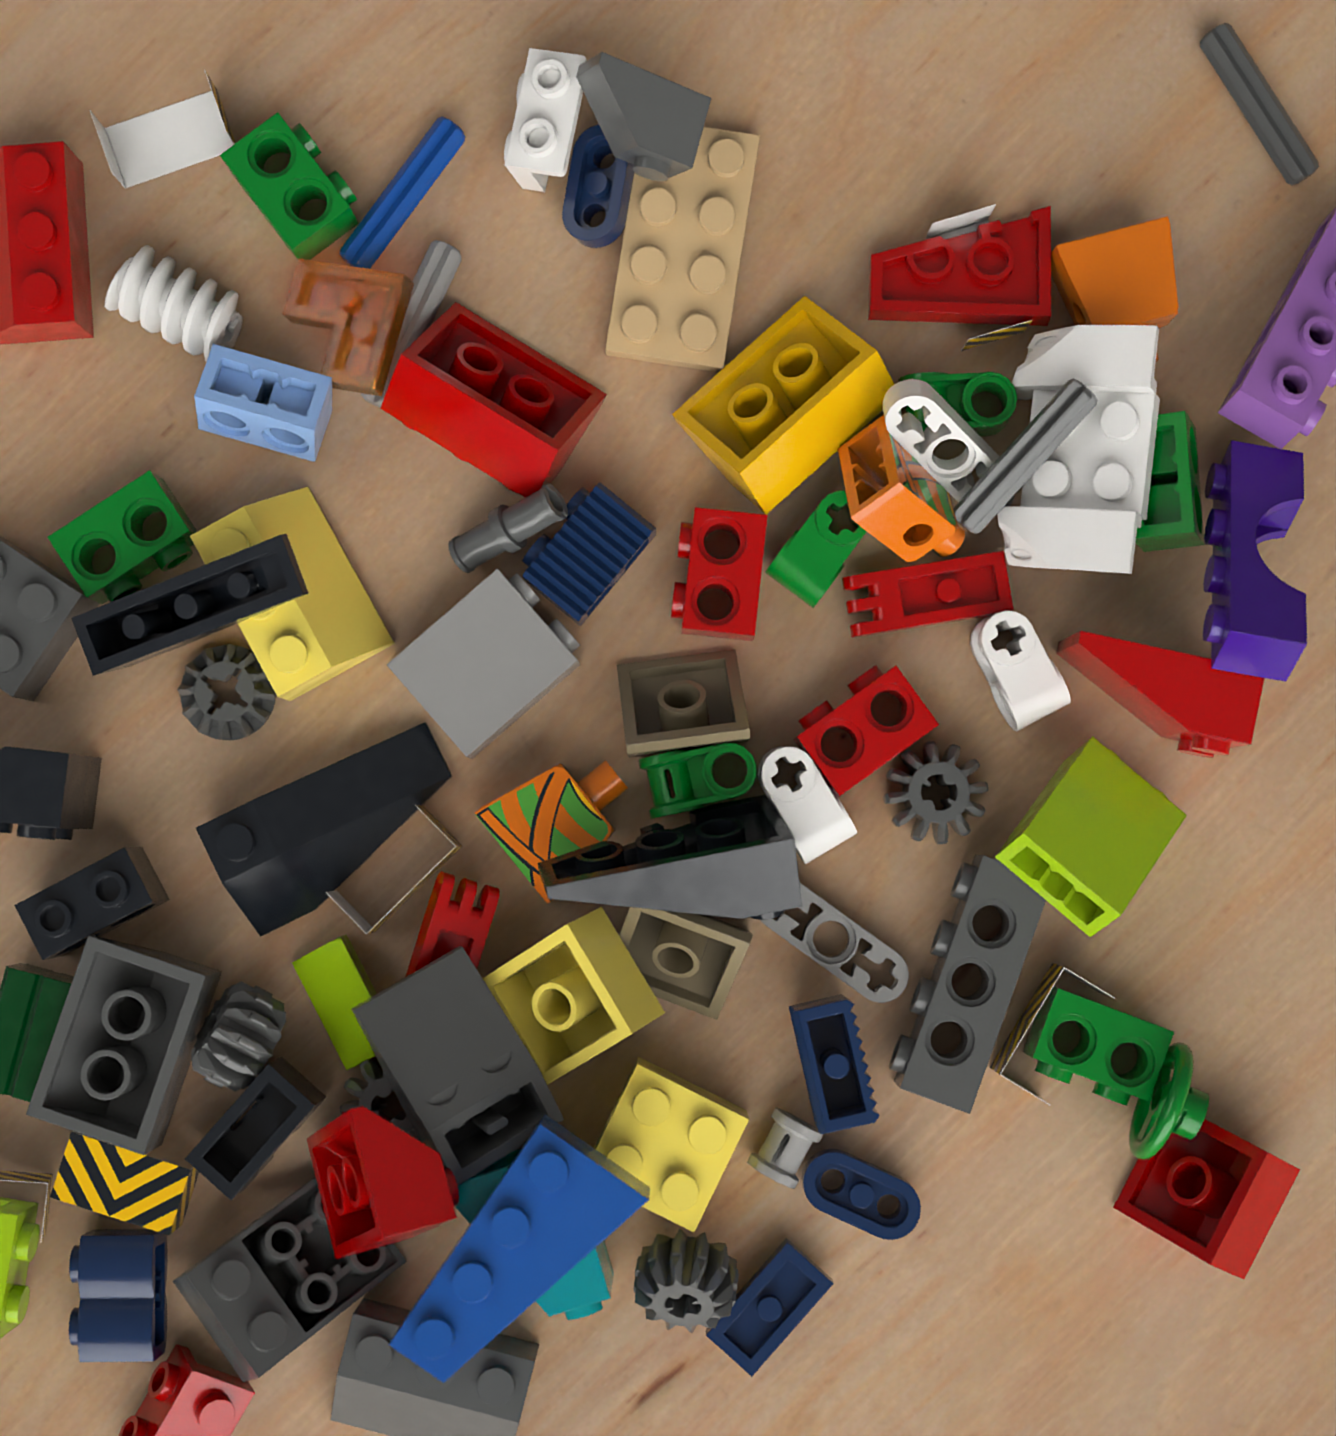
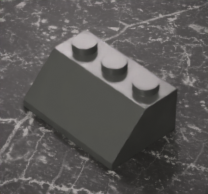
M89 935L26 1115L142 1155L161 1146L192 1060L191 1050L197 1041L196 1035L204 1024L222 971L163 951Z
M363 1298L353 1313L339 1365L331 1421L388 1436H516L539 1348L538 1343L498 1334L449 1379L442 1383L389 1345L410 1310Z

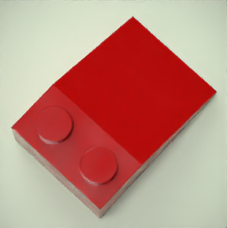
M1079 631L1058 642L1057 655L1160 737L1179 741L1177 751L1213 758L1214 754L1228 756L1230 748L1251 745L1265 678L1212 669L1210 658L1085 631Z

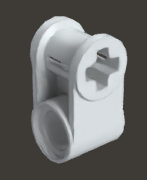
M1003 611L985 617L975 625L970 637L972 653L991 687L993 698L1001 714L1014 731L1017 732L1070 704V694L1063 677L1049 659L1033 625L1025 616L1014 611ZM1010 630L1014 640L1006 645L1007 649L995 650L992 647L991 640L998 636V631Z
M779 746L769 750L761 758L757 773L760 786L793 835L796 852L804 864L809 863L857 834V830L834 791L828 787L815 763L805 751L796 747ZM779 758H782L786 763L798 762L800 764L801 770L794 775L797 785L792 789L786 784L779 783L774 785L771 777L778 773V767L775 762Z

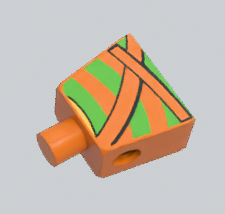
M884 414L838 448L850 517L853 521L906 562L916 561L931 550L939 557H947L959 549L964 541L965 531L957 524L950 494L889 434Z
M606 760L579 782L560 763L484 805L474 814L544 901L549 904L554 899H548L539 875L538 863L601 841H607L616 830L601 810L626 791L628 787Z

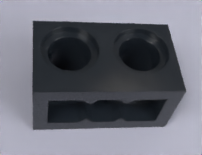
M124 847L14 906L41 959L47 960L62 957L85 945L89 935L100 937L170 899L143 847Z

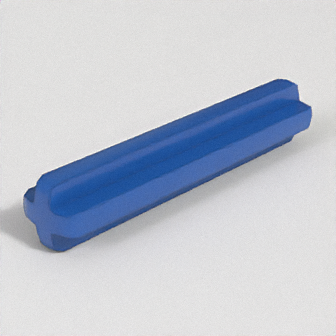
M442 116L436 119L341 247L340 255L342 259L353 269L361 273H366L370 270L465 142L464 132L457 124Z

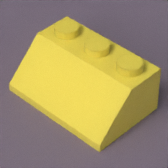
M308 486L243 506L190 535L206 565L281 534H287L309 594L237 624L277 697L288 701L296 699L395 644Z

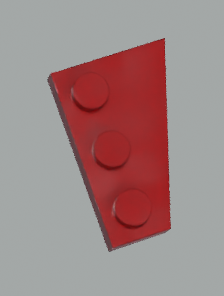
M1051 206L1033 210L1030 212L1029 217L1001 224L1000 220L978 225L977 231L944 239L941 236L871 254L869 263L868 320L1016 325L1032 320L1029 326H1048L1051 319Z

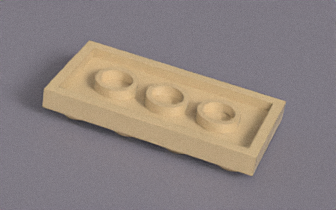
M703 127L692 169L670 177L667 181H654L634 173L606 341V355L717 373L724 368L760 135Z

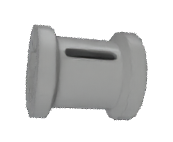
M776 1107L771 1115L775 1123L759 1153H751L747 1163L770 1179L795 1189L799 1182L798 1177L795 1175L812 1142L819 1143L823 1134H820L818 1129L811 1124Z

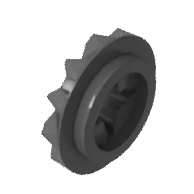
M232 644L204 649L192 662L185 665V673L181 685L177 689L181 698L182 714L197 731L211 738L225 741L242 739L259 730L269 719L276 701V693L253 651ZM242 670L237 677L239 681L235 686V690L242 695L241 699L248 703L247 707L241 704L235 705L225 702L221 708H216L212 714L216 707L214 703L217 700L218 694L211 689L212 685L206 682L207 679L227 682L232 676L236 677L238 672Z

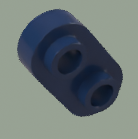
M599 124L585 130L575 142L562 210L563 223L567 231L579 243L590 248L605 247L614 242L622 233L626 223L634 177L633 164L615 158L614 163L606 169L600 168L603 158L613 153ZM600 211H605L606 216L602 224L591 227L592 217Z
M825 1149L814 1154L803 1169L802 1186L809 1202L821 1212L881 1239L895 1240L908 1235L919 1221L921 1204L916 1191L910 1183L902 1177L839 1149ZM829 1169H837L843 1173V1182L837 1189L829 1190L821 1185V1177ZM887 1194L896 1196L899 1201L897 1210L890 1215H884L877 1211L878 1200Z

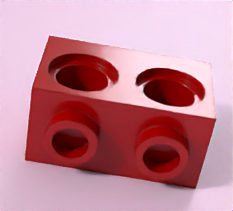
M695 507L693 523L681 522L677 558L689 559L687 583H674L671 618L683 619L681 634L753 641L756 630L768 515ZM725 530L735 536L739 549L728 559H716L707 553L704 547L705 538L713 531ZM710 589L724 591L731 599V612L719 620L706 618L701 614L697 606V601L702 593Z
M877 665L873 666L847 685L854 696L836 709L826 700L798 720L805 731L795 737L794 741L802 751H805L810 756L826 784L834 791L837 797L843 795L939 725L897 665L884 674ZM888 693L899 700L902 707V715L896 725L883 726L875 721L870 710L871 702L875 695ZM840 728L851 736L853 752L846 761L835 762L824 755L821 749V739L826 730Z

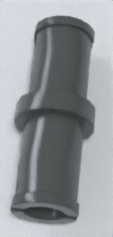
M547 483L540 490L510 507L503 504L489 512L488 520L449 541V552L453 561L463 572L470 573L481 564L504 551L514 553L524 548L528 542L527 538L557 521L564 520L568 516L565 500L557 488Z

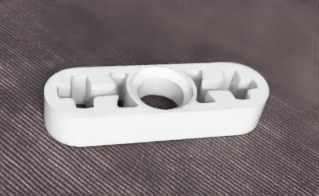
M917 379L903 380L893 385L886 392L882 407L889 434L959 502L975 485L971 474L973 469H976L977 476L981 478L1000 456L928 383ZM908 405L913 410L922 407L924 420L928 425L924 432L922 423L909 412L904 415L901 414L903 407ZM957 439L966 444L963 453L954 459L943 460L933 455L934 448L944 440ZM1015 495L1008 501V503L1005 506H1010L1012 504Z

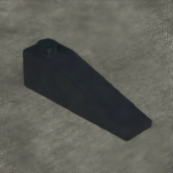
M281 534L71 619L92 675L95 676L130 667L172 651L309 593L287 534Z

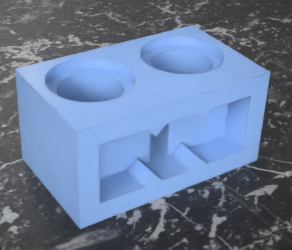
M213 344L194 395L198 429L315 462L332 413V377Z

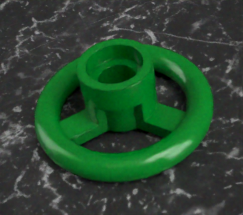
M1177 1042L1169 1046L1150 1101L1148 1102L1140 1098L1137 1100L1130 1125L1129 1145L1131 1152L1138 1159L1145 1160L1153 1157L1164 1146L1172 1132L1189 1140L1193 1139L1205 1119L1209 1106V1094L1190 1086L1193 1076L1194 1059L1192 1050L1184 1043ZM1174 1069L1173 1077L1170 1081V1073Z

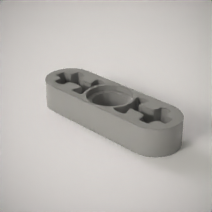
M801 883L802 907L798 908L806 914L812 902L821 908V911L814 915L805 925L801 939L791 934V930L796 928L799 923L787 914L780 915L776 920H760L768 928L871 1001L878 1003L890 1002L899 997L907 986L909 979L908 967L904 959L897 952ZM826 921L839 922L844 926L848 934V943L845 949L835 956L820 954L813 943V935L816 928ZM861 938L870 944L861 954L876 964H881L886 958L893 962L889 972L896 979L889 988L879 984L874 991L869 989L866 985L870 981V975L855 963L849 975L840 969L843 964L847 963L855 955Z

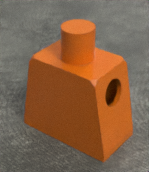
M1168 216L1056 245L1051 253V276L1075 325H1157L1158 328L1167 326L1178 314L1179 306L1171 227ZM1158 354L1156 355V362L1159 361Z

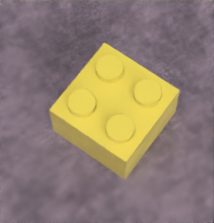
M602 907L566 924L483 978L537 1064L547 1085L665 1013Z
M638 1057L594 1149L650 1187L649 1200L642 1207L695 1232L744 1132L749 1117L747 1110Z

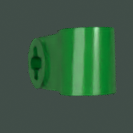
M922 372L908 374L898 379V382L917 379L931 385L980 437L995 435L1004 429L1016 408L1017 394L1015 387L1007 377L1000 373L948 374L943 372ZM980 392H990L996 395L1001 401L1002 413L992 418L982 417L973 409L971 397ZM908 405L905 406L906 413L913 414L922 423L924 432L928 425L924 420L922 407L913 410Z
M839 490L828 494L819 503L801 529H797L765 571L767 575L812 608L816 606L845 567V560L866 533V530L852 519H850V522L856 527L855 532L844 528L837 535L828 528L832 518L826 511L830 508L833 511L839 512L844 506L848 507L846 491Z
M722 743L691 750V748L638 760L639 768L647 772L654 804L649 810L650 819L704 808L703 805L737 798L746 794L753 787L757 778V765L752 754L745 747L736 743ZM736 754L745 760L747 776L740 786L724 788L715 781L713 766L715 761L722 755ZM668 769L671 773L675 791L674 798L671 797L666 772Z

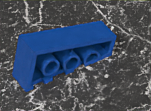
M544 1115L411 1308L389 1345L444 1383L649 1200L650 1187L556 1121Z

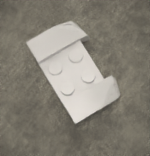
M1075 325L1034 335L1027 347L1028 354L1026 360L1017 367L1012 381L1016 390L1017 400L1033 399L1030 422L1067 381L1073 378L1089 388L1098 401L1089 414L1023 485L1020 506H1004L998 512V523L1004 537V552L1008 565L1132 574L1137 528H1141L1142 520H1147L1160 398L1156 395L1157 382L1154 379L1159 337L1157 325Z

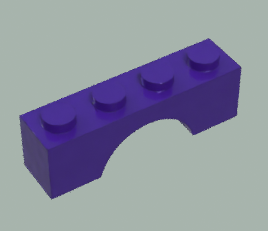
M1231 440L1221 464L1212 463L1205 484V498L1213 500V508L1207 518L1204 543L1213 546V551L1206 566L1203 583L1204 592L1212 593V604L1208 607L1203 625V640L1211 642L1212 669L1286 682L1307 645L1306 594L1279 579L1262 560L1256 544L1271 539L1284 538L1304 500L1303 453Z

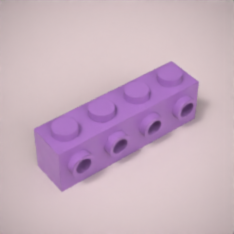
M1336 207L1319 225L1218 411V414L1279 449H1282L1298 433L1308 436L1312 432L1327 404L1319 400L1325 387L1333 388L1336 385Z

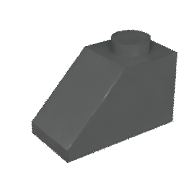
M604 52L579 65L576 78L614 157L633 164L632 170L634 173L654 181H667L668 178L693 168L711 102L710 97Z

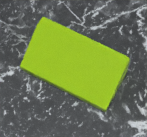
M347 934L342 935L292 962V965L346 1070H349L365 1060L376 1056L352 1008L376 995L377 992Z

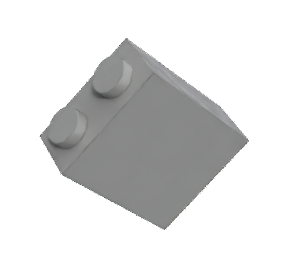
M498 568L387 664L390 670L463 754L470 759L477 756L580 666L579 661L572 654L580 646L575 638L557 618L547 625L533 609L541 601L534 591L517 573L507 580Z

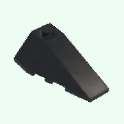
M424 722L253 799L196 827V830L222 884L261 937L317 910L329 898L326 892L335 891L355 870L359 869L377 848L419 810L415 805H424L452 777V774L428 724Z

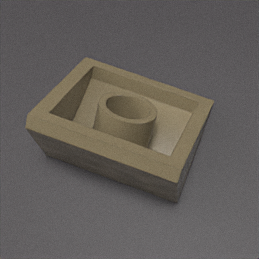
M735 649L617 665L626 749L629 757L666 753L688 748H704L722 743L748 742L751 738Z
M630 907L619 936L656 997L717 1020L748 950L753 934L748 930L708 915Z

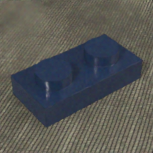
M786 1238L736 1294V1302L732 1307L731 1315L719 1318L716 1328H707L705 1330L706 1336L752 1377L834 1284L833 1280Z

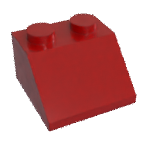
M1204 1119L1201 1128L1193 1139L1189 1140L1172 1132L1164 1146L1153 1157L1145 1160L1138 1159L1113 1208L1209 1265L1245 1279L1300 1169Z

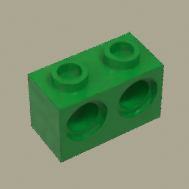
M277 112L223 152L220 157L303 266L359 224L350 207L357 198L336 170L326 176L316 163L314 158L320 155L321 151L305 128L299 123L290 129ZM276 153L291 155L288 166L281 172H264L265 162L270 156ZM313 199H321L327 202L326 210L319 218L312 221L299 218L300 209L306 202Z
M1186 411L1158 414L1147 520H1142L1141 528H1137L1135 542L1144 552L1205 545L1196 427Z
M149 470L47 538L88 599L104 604L108 600L112 602L138 592L142 588L139 580L160 567L162 571H168L186 561L193 554L190 547L194 543L190 535L198 531L166 482ZM164 512L167 519L165 532L156 540L146 541L142 533L144 521L153 513ZM105 545H112L116 553L115 563L108 572L97 575L92 567L93 556L99 548Z
M1053 986L1034 1019L1023 1052L1038 1060L1035 1068L1036 1072L1070 1084L1074 1073L1095 1081L1092 1093L1127 1106L1131 1095L1148 1102L1150 1101L1174 1031ZM1065 1021H1075L1080 1029L1078 1045L1070 1052H1057L1053 1045L1055 1029ZM1131 1042L1137 1051V1062L1131 1071L1125 1074H1116L1111 1066V1055L1117 1046Z

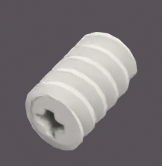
M149 245L143 246L134 257L126 260L115 274L105 298L104 307L107 310L119 309L120 315L129 322L140 320L141 327L150 333L161 331L162 338L171 344L182 342L184 350L193 356L204 353L206 362L213 344L231 349L234 347L243 319L236 312L239 296L237 292L230 290L217 302L214 300L218 285L215 280L210 278L205 281L198 291L193 289L196 281V271L189 267L177 279L172 278L176 262L169 256L163 258L156 268H153L152 263L155 251Z

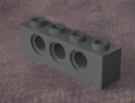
M975 855L971 865L963 862L958 870L951 896L959 899L951 922L943 919L938 926L930 951L931 954L938 956L931 979L921 977L910 1005V1011L918 1014L910 1037L901 1034L898 1038L889 1064V1069L897 1072L894 1082L900 1089L968 1114L971 1113L1046 902L1042 896L1000 861L985 855ZM992 905L1001 915L1002 926L996 936L991 939L982 940L973 930V917L981 907ZM974 963L981 972V985L970 996H958L952 987L953 973L963 964ZM946 1021L956 1022L961 1030V1041L958 1047L946 1054L935 1052L931 1045V1034L935 1027Z

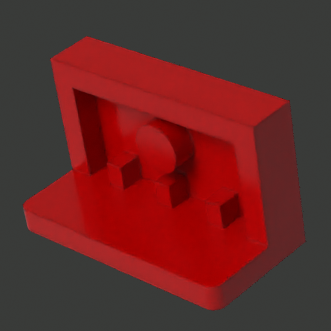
M176 1344L167 1360L161 1362L155 1368L149 1381L148 1393L135 1416H130L124 1422L118 1436H231L255 1392L248 1381L243 1382L238 1377L197 1363L189 1348Z

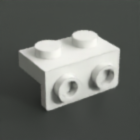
M529 48L525 71L520 76L517 86V109L512 130L508 133L504 148L505 166L522 189L545 192L549 175L562 177L567 172L583 96V90L576 78L579 65L587 61L583 55Z

